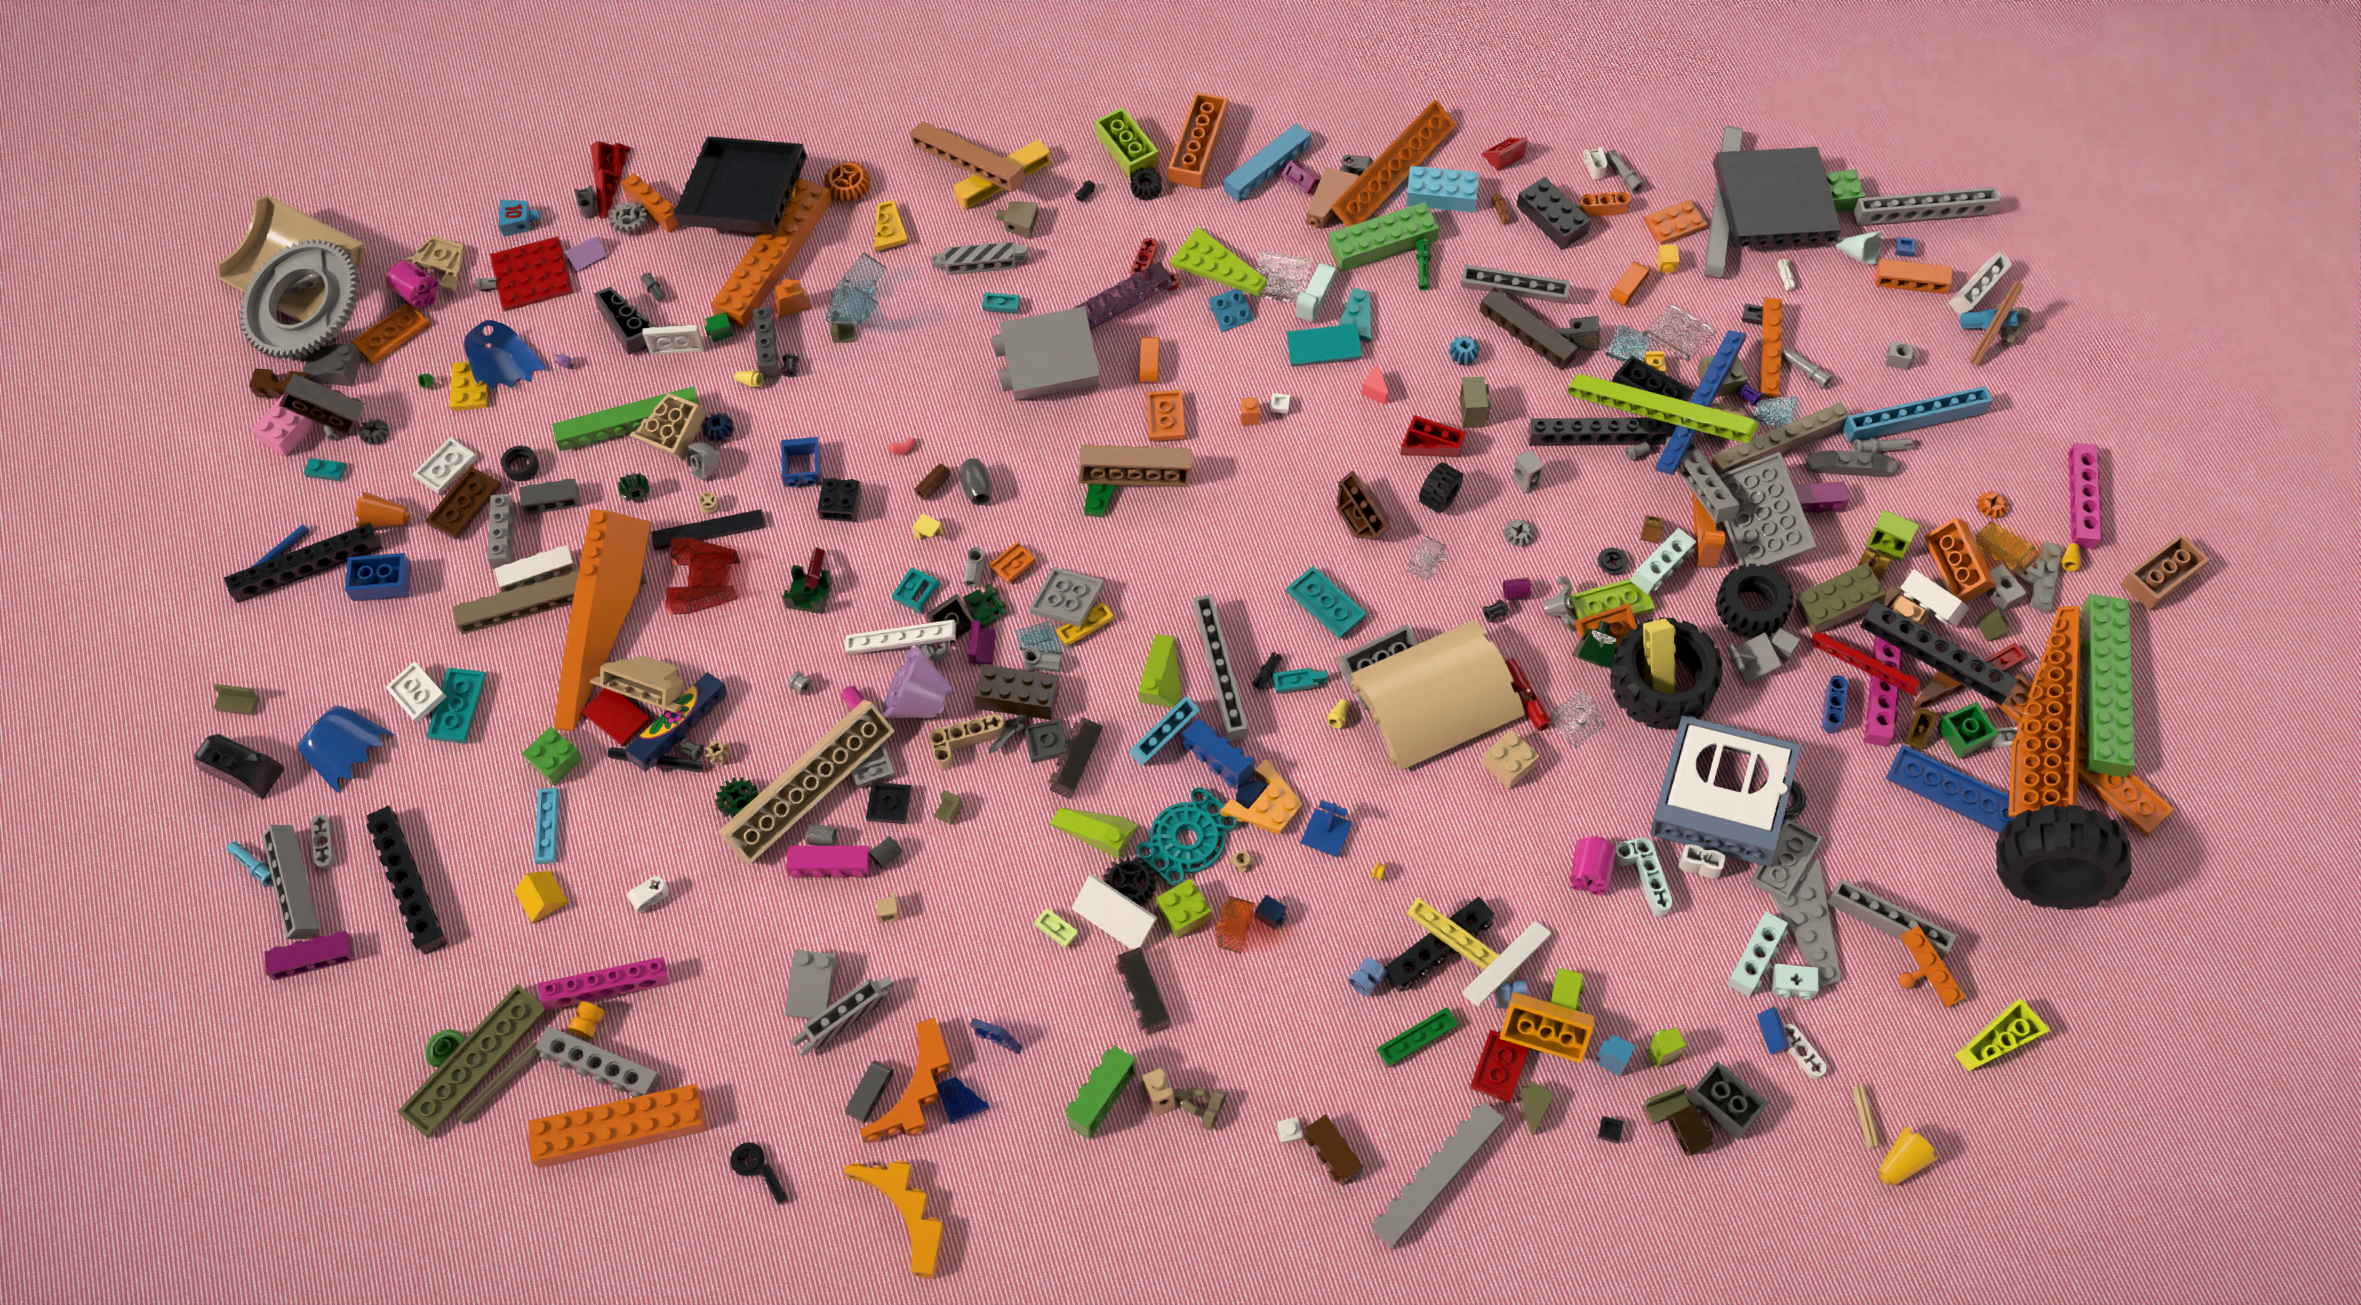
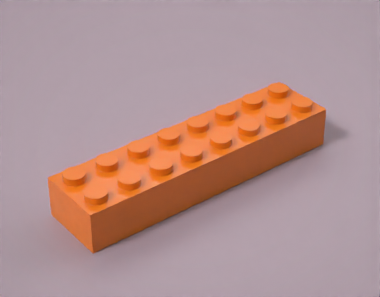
M696 1083L529 1120L531 1161L539 1169L707 1131L702 1090Z

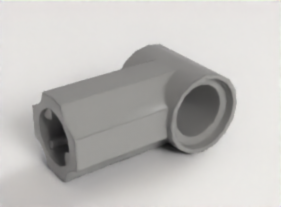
M973 547L968 551V561L963 578V584L974 588L980 585L982 571L986 565L984 552L979 547ZM975 557H980L979 560H973Z
M1028 648L1023 653V666L1027 671L1031 672L1036 670L1059 672L1062 656L1039 652L1036 648ZM1034 658V659H1036V660H1034V661H1029L1028 659Z

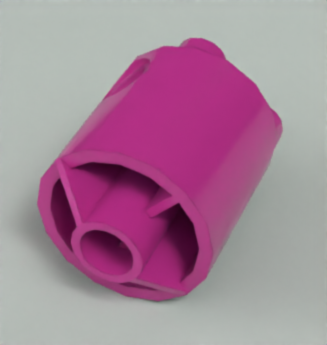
M409 260L397 262L390 269L386 277L387 287L415 308H421L427 304L432 305L436 300L435 295L438 290L439 281Z
M1600 836L1579 839L1576 842L1572 873L1570 876L1571 888L1577 891H1591L1594 895H1603V892L1610 888L1616 847Z

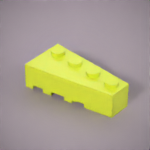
M2019 998L2001 1011L1956 1052L1954 1056L1968 1071H1971L2051 1030Z

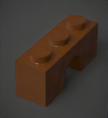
M255 368L249 387L257 397L280 399L293 373L303 375L310 381L312 380L307 372L289 371L288 377L284 381L278 382L279 379L273 370Z

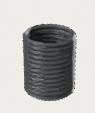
M888 836L877 847L872 849L869 854L879 867L884 868L902 853V849L892 837Z

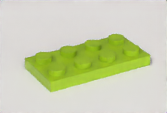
M1630 579L1569 596L1572 599L1573 610L1577 619L1630 603L1633 617L1652 612L1655 609L1650 595H1647L1632 583Z

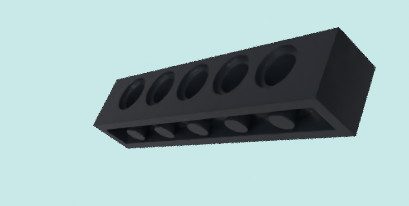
M1478 896L1449 919L1476 938L1478 932L1482 929L1486 931L1493 925L1495 914ZM1472 919L1477 924L1470 925L1467 920ZM1430 932L1384 967L1387 972L1386 978L1398 992H1401L1403 989L1407 991L1415 984L1414 981L1416 979L1426 977L1431 972L1430 969L1435 965L1437 967L1446 961V957L1452 953L1454 955L1457 951ZM1442 943L1445 945V948L1440 949L1435 944ZM1427 955L1430 959L1424 961L1419 956ZM1411 967L1414 969V971L1408 973L1404 970V968Z

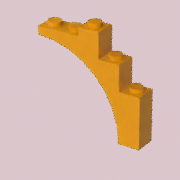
M896 1160L895 1163L889 1162L888 1170H885V1167L877 1165L869 1168L857 1162H853L852 1165L845 1164L844 1174L846 1178L863 1182L878 1189L891 1199L901 1211L911 1236L912 1275L935 1279L945 1227L938 1218L928 1217L925 1220L929 1200L927 1194L923 1190L912 1188L909 1191L913 1172L911 1165H908L906 1161Z

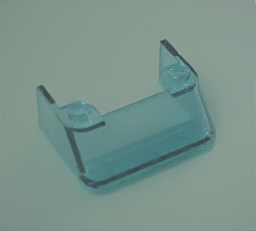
M863 252L835 286L825 321L831 325L865 324L870 317L869 314L878 305V302L870 296L877 290V287H875L876 282L887 270V267Z

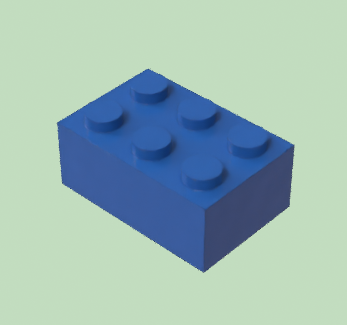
M405 553L348 557L345 591L352 601L408 597L412 564Z

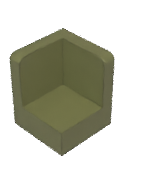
M831 318L830 334L833 343L854 342L855 326L853 318Z
M2000 608L1978 618V627L1987 641L2009 632V623Z
M943 790L940 795L942 803L936 811L935 817L952 825L963 807L962 799L953 793Z

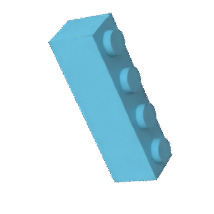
M1185 696L1128 753L1140 766L1143 765L1200 709L1188 696Z

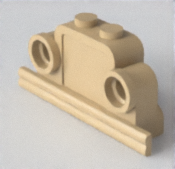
M638 656L633 660L622 659L614 663H606L600 668V677L597 676L590 680V683L674 713L682 709V705L675 703L684 694L683 679L677 677V667L648 656Z

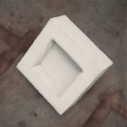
M1272 393L1270 412L1288 414L1290 395Z
M1298 1117L1277 1121L1281 1144L1302 1140Z

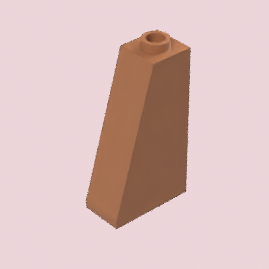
M1325 167L1307 211L1306 224L1323 229L1336 214L1330 206L1359 175Z

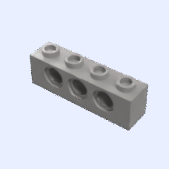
M510 494L491 495L487 559L493 570L504 564L513 563L515 504Z

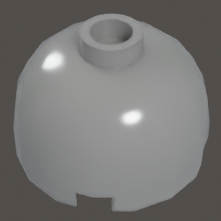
M697 442L685 448L687 466L692 467L694 471L691 473L696 479L702 480L716 472L720 457L718 451L711 445Z

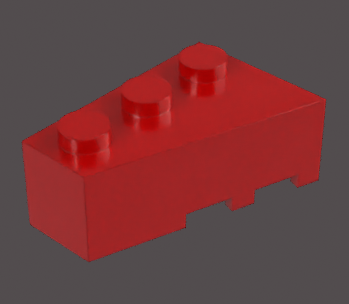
M1413 415L1401 445V455L1459 457L1465 442L1466 432Z

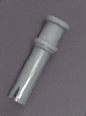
M1615 150L1609 151L1606 154V158L1620 173L1623 183L1631 188L1630 191L1633 194L1642 191L1645 183L1638 179L1637 173L1627 167Z
M1789 347L1784 349L1781 357L1805 372L1808 379H1813L1820 384L1822 389L1831 382L1833 378L1831 374L1822 371L1820 366L1809 363Z
M1870 438L1863 441L1855 439L1853 450L1854 452L1868 453L1911 450L1912 445L1909 444H1912L1911 438L1891 440Z

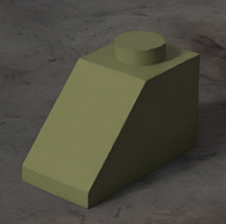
M1531 1081L1529 1087L1524 1086L1519 1097L1522 1098L1520 1106L1530 1134L1535 1135L1555 1093Z

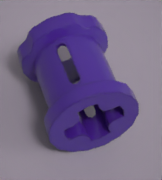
M1747 383L1740 390L1738 397H1743L1751 403V406H1755L1763 393L1757 392Z

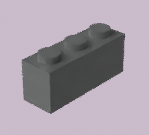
M575 478L519 487L520 506L525 515L581 506L580 489Z

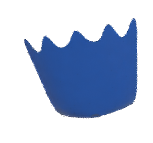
M485 320L474 327L464 339L465 352L477 384L479 381H483L491 389H494L497 383H502L513 388L514 382L517 379L531 382L533 370H546L542 361L520 336L503 323ZM492 326L493 332L490 335H484L483 328ZM491 343L492 346L486 347V344Z
M333 706L311 726L297 746L301 754L336 792L340 793L337 779L339 777L352 779L350 766L355 762L366 763L368 761L366 749L369 746H383L379 734L390 736L394 734L346 707Z

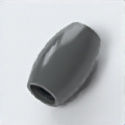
M967 459L962 463L960 471L963 491L972 504L984 505L991 500L992 481L989 472L979 459Z

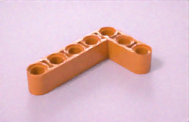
M1692 491L1696 566L1716 567L1724 548L1725 532L1716 531V523Z

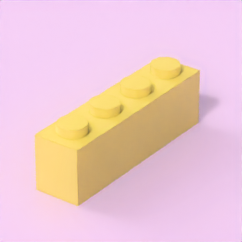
M1664 618L1643 624L1644 682L1659 692L1675 694L1676 679L1674 677V670H1676V663L1674 661V653L1676 652L1674 636L1676 631L1674 626Z

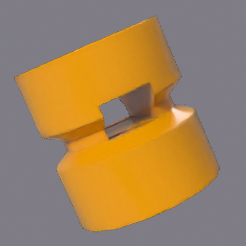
M581 1001L575 1012L577 1017L572 1018L567 1029L585 1039H593L597 1030L596 1024L601 1022L605 1011L594 1004Z

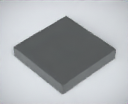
M1061 718L1025 726L1024 733L1031 763L1070 755Z

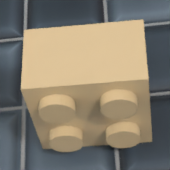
M1511 729L1483 753L1481 763L1503 785L1510 789L1537 766L1540 756Z

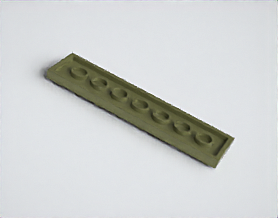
M517 984L397 1112L429 1139L549 1010L545 1011L542 1003Z

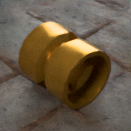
M1866 547L1858 566L1865 563L1869 564L1871 558L1876 559L1874 566L1869 567L1877 578L1882 579L1892 557L1884 553L1877 554L1876 550Z

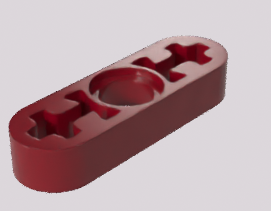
M815 547L812 552L805 581V587L813 590L816 588L820 578L825 550Z

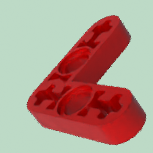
M1145 238L1131 267V279L1138 283L1170 291L1178 289L1180 282L1177 274L1151 267L1157 252V241L1153 238ZM1143 257L1149 259L1147 262L1140 261V259ZM1152 275H1158L1160 278L1158 280H1152L1150 277Z

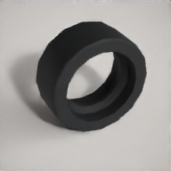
M519 445L509 448L501 458L504 472L507 477L514 481H526L532 478L539 469V462L534 451L527 446ZM519 457L530 458V462L525 468L521 470L510 469V465L515 459Z

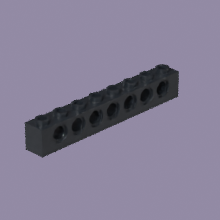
M1649 417L1534 418L1530 420L1528 429L1529 446L1639 445L1644 442L1648 443V445H1665L1667 437L1673 435L1677 425Z
M371 523L231 574L224 577L229 594L236 603L345 563L348 561V557L364 556L380 550L382 545Z
M1876 601L1860 625L1862 629L1999 705L2003 704L2018 680L2011 674L2001 671L1993 664L1983 661L1975 654L1963 650L1957 644L1943 639L1939 634L1923 628L1922 625L1914 623L1904 615L1896 613L1886 605Z
M388 805L366 815L369 821L366 826L370 834H374L375 839L372 841L377 851L380 850L382 854L379 856L382 865L387 867L386 877L395 887L392 889L395 898L400 900L401 905L398 907L401 914L406 916L408 920L405 922L409 933H413L412 943L415 949H420L425 955L447 945L448 943L396 813ZM421 910L420 914L414 916L416 912ZM428 927L425 932L421 933L424 928Z

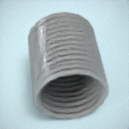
M813 823L809 825L806 837L808 845L835 846L837 839L836 827Z

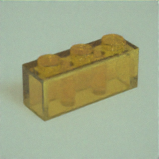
M1992 521L1975 535L1977 545L1982 552H1988L1995 560H2001L2006 563L2011 570L2023 573L2038 559L2034 546Z

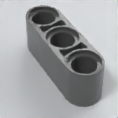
M874 1060L850 1099L845 1114L866 1123L889 1084L894 1069Z

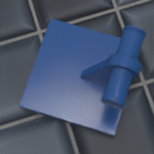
M1321 800L1319 808L1330 812L1327 813L1315 808L1301 844L1338 858L1352 822L1335 816V814L1346 817L1348 809L1337 806L1335 802L1332 804Z

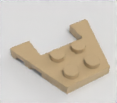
M431 236L416 249L417 252L412 257L408 256L405 260H409L416 266L419 265L445 273L439 286L443 290L455 293L465 248L463 244Z

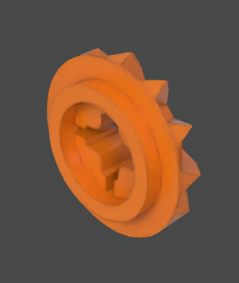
M1983 492L1977 500L1979 511L1990 518H1999L2008 510V502L2005 501V496L1999 495V492ZM1994 500L1996 503L1992 508H1990L1991 502Z

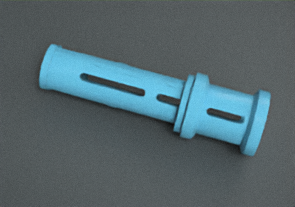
M237 841L229 843L226 850L249 869L252 877H257L264 887L273 884L271 871L264 861H258Z

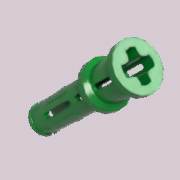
M1428 239L1416 241V260L1418 261L1419 270L1418 288L1422 291L1430 288L1429 261L1431 260V241Z

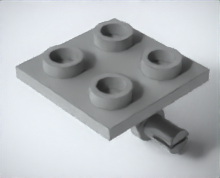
M1766 633L1737 647L1734 644L1726 647L1730 653L1731 662H1734L1738 672L1741 671L1746 683L1782 667Z

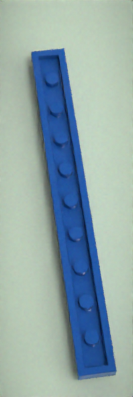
M1728 330L1690 403L1710 408L1746 340V333ZM1677 425L1656 465V471L1674 475L1697 430Z

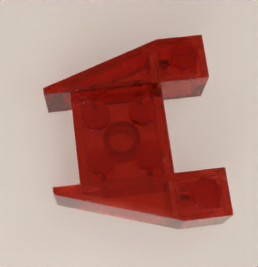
M671 538L670 556L675 566L689 565L688 587H667L665 605L670 615L691 614L738 599L735 587L729 586L730 564H741L737 550L693 538Z

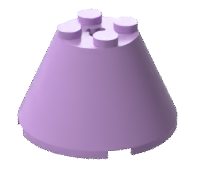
M912 646L905 656L906 661L903 667L899 666L882 706L886 709L885 712H881L884 718L936 717L942 713L945 707L943 703L945 696L948 697L952 690V686L949 685L947 680L917 646Z

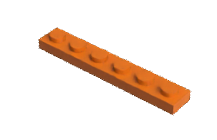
M1766 297L1763 300L1760 392L1763 393L1762 396L1778 398L1780 395L1782 299Z

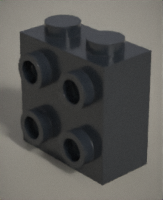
M823 478L817 508L820 520L857 522L862 494L860 481L854 479Z

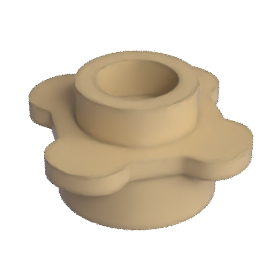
M1242 849L1234 857H1231L1230 863L1235 865L1239 872L1243 873L1249 865L1254 864V858L1250 857Z

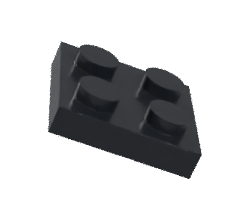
M872 782L866 820L906 824L912 791L911 785Z

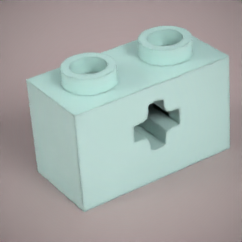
M1775 964L1771 971L1772 994L1778 995L1781 998L1796 996L1802 1000H1810L1818 993V968Z

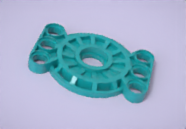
M1201 787L1195 788L1191 792V802L1174 804L1159 813L1150 829V842H1141L1137 846V857L1140 861L1144 859L1145 865L1150 864L1151 870L1155 871L1167 884L1176 887L1184 882V873L1191 874L1203 871L1217 861L1225 845V831L1231 832L1237 828V818L1228 815L1227 817L1222 816L1220 812L1225 805L1206 789ZM1202 793L1205 799L1199 802L1194 799V796ZM1213 805L1218 806L1220 811L1212 814L1208 810L1209 807ZM1226 818H1232L1234 824L1226 826L1223 821ZM1158 826L1157 834L1153 836L1154 829ZM1183 830H1192L1197 835V841L1193 845L1184 846L1178 841L1179 833ZM1218 839H1222L1220 849L1217 848ZM1147 847L1151 850V853L1148 856H1143L1140 854V850ZM1213 854H1216L1211 861L1207 862V860L1211 858ZM1163 860L1166 865L1160 869L1155 866V862ZM1203 864V866L1191 869V867ZM1177 872L1181 875V878L1178 881H1172L1169 878L1170 874Z

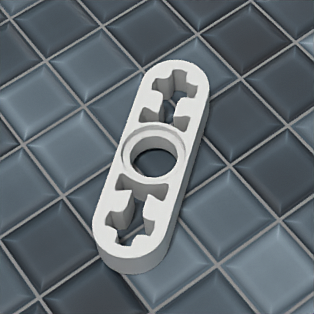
M1792 1024L1783 1025L1784 1030H1786L1785 1033H1793L1791 1037H1787L1790 1045L1787 1048L1788 1052L1808 1077L1820 1079L1827 1069L1825 1062L1796 1026ZM1798 1039L1799 1041L1793 1047L1792 1043ZM1802 1046L1806 1048L1808 1055L1805 1057L1800 1056L1797 1053V1047ZM1812 1057L1813 1059L1806 1064L1805 1062ZM1819 1066L1820 1069L1819 1071L1813 1072L1812 1067Z

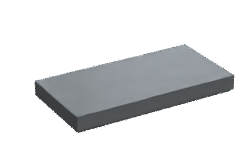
M1786 819L1780 829L1771 867L1759 865L1750 880V884L1772 896L1788 901L1824 837ZM1800 870L1795 880L1791 878L1792 872ZM1773 880L1775 882L1785 880L1786 884L1783 888L1779 889L1773 885Z

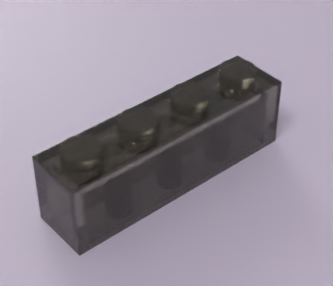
M1084 717L1081 718L1079 723L1075 721L1071 730L1074 733L1073 738L1067 739L1063 748L1067 751L1064 756L1060 755L1056 764L1059 769L1057 773L1053 772L1049 779V783H1051L1050 791L1071 800L1101 733L1102 725Z
M1138 947L1117 955L1118 963H1115L1118 974H1123L1124 976L1123 986L1126 993L1130 992L1132 996L1130 1003L1133 1011H1138L1140 1018H1137L1141 1030L1145 1029L1148 1036L1171 1027L1170 1018L1141 948Z

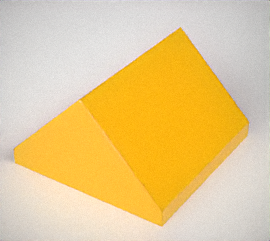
M550 870L526 873L514 890L532 923L569 903Z

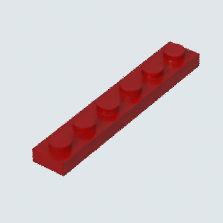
M1815 632L1812 636L1815 648L1916 697L1920 693V681L1916 677L1905 675L1896 667H1889L1877 658L1872 659L1866 656L1864 652L1850 648L1844 642L1833 640L1827 634Z

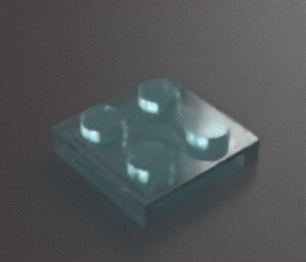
M1619 325L1606 351V356L1626 362L1632 355L1643 361L1653 337Z

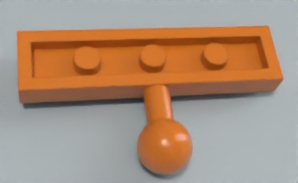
M1919 925L1900 935L1921 967L1912 973L1904 972L1899 976L1898 982L1902 988H1912L1916 980L1926 975L1946 1007L1965 998L1964 993Z

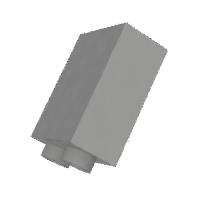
M1085 306L999 322L1000 334L992 336L995 356H1005L1008 369L999 370V376L1003 392L1012 390L1014 401L1099 385L1100 374Z

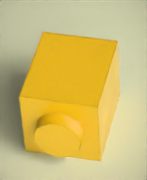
M1659 245L1657 253L1659 273L1677 272L1679 265L1677 245Z

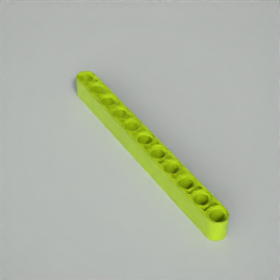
M1576 374L1567 388L1568 393L1575 398L1742 443H1750L1759 428V424L1751 418L1583 374Z

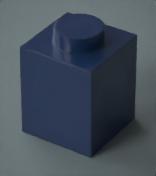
M1266 894L1255 909V918L1276 930L1278 925L1282 926L1287 919V907Z

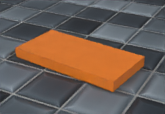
M407 302L353 339L351 343L356 345L359 352L374 365L431 324L413 305Z

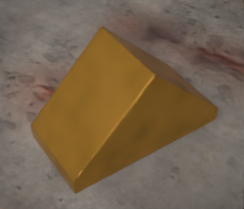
M1645 514L1640 540L1659 544L1664 528V518Z
M1919 707L1911 720L1905 744L1924 750L1939 714Z

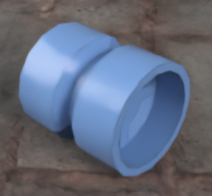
M1366 957L1359 965L1360 970H1355L1348 978L1352 987L1367 997L1375 990L1376 984H1380L1387 976L1384 967L1370 957Z
M1504 981L1495 990L1496 1007L1507 1008L1512 992L1528 996L1526 981H1513L1511 985Z

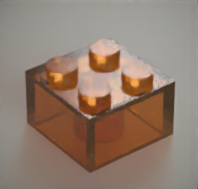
M1230 896L1228 902L1223 903L1221 910L1222 918L1221 921L1218 920L1215 928V939L1218 940L1219 948L1241 954L1253 919V902Z

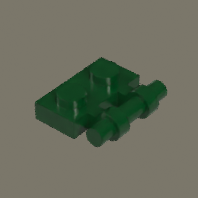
M992 584L985 586L987 591L985 594H982L980 589L963 597V601L973 619L980 621L981 628L997 622L995 615L1000 613L1001 617L1008 615L1005 603L998 597L999 593L996 588H993ZM992 600L995 605L990 608L987 602Z

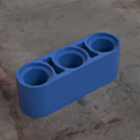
M1840 675L1833 676L1825 690L1822 728L1830 734H1834L1840 729L1845 717L1848 683Z

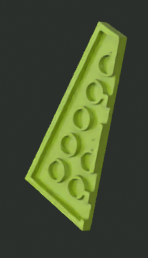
M1198 226L1170 261L1171 267L1259 296L1268 284L1266 278Z

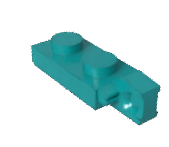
M1311 667L1273 674L1276 694L1310 689L1328 682L1326 670L1316 672V669H1311Z

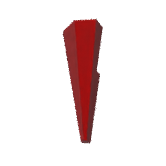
M596 141L591 145L600 219L609 216L608 211L612 206V199L617 191L623 173L622 169L624 164H626V157L630 151L629 146L620 143L611 145L602 141Z

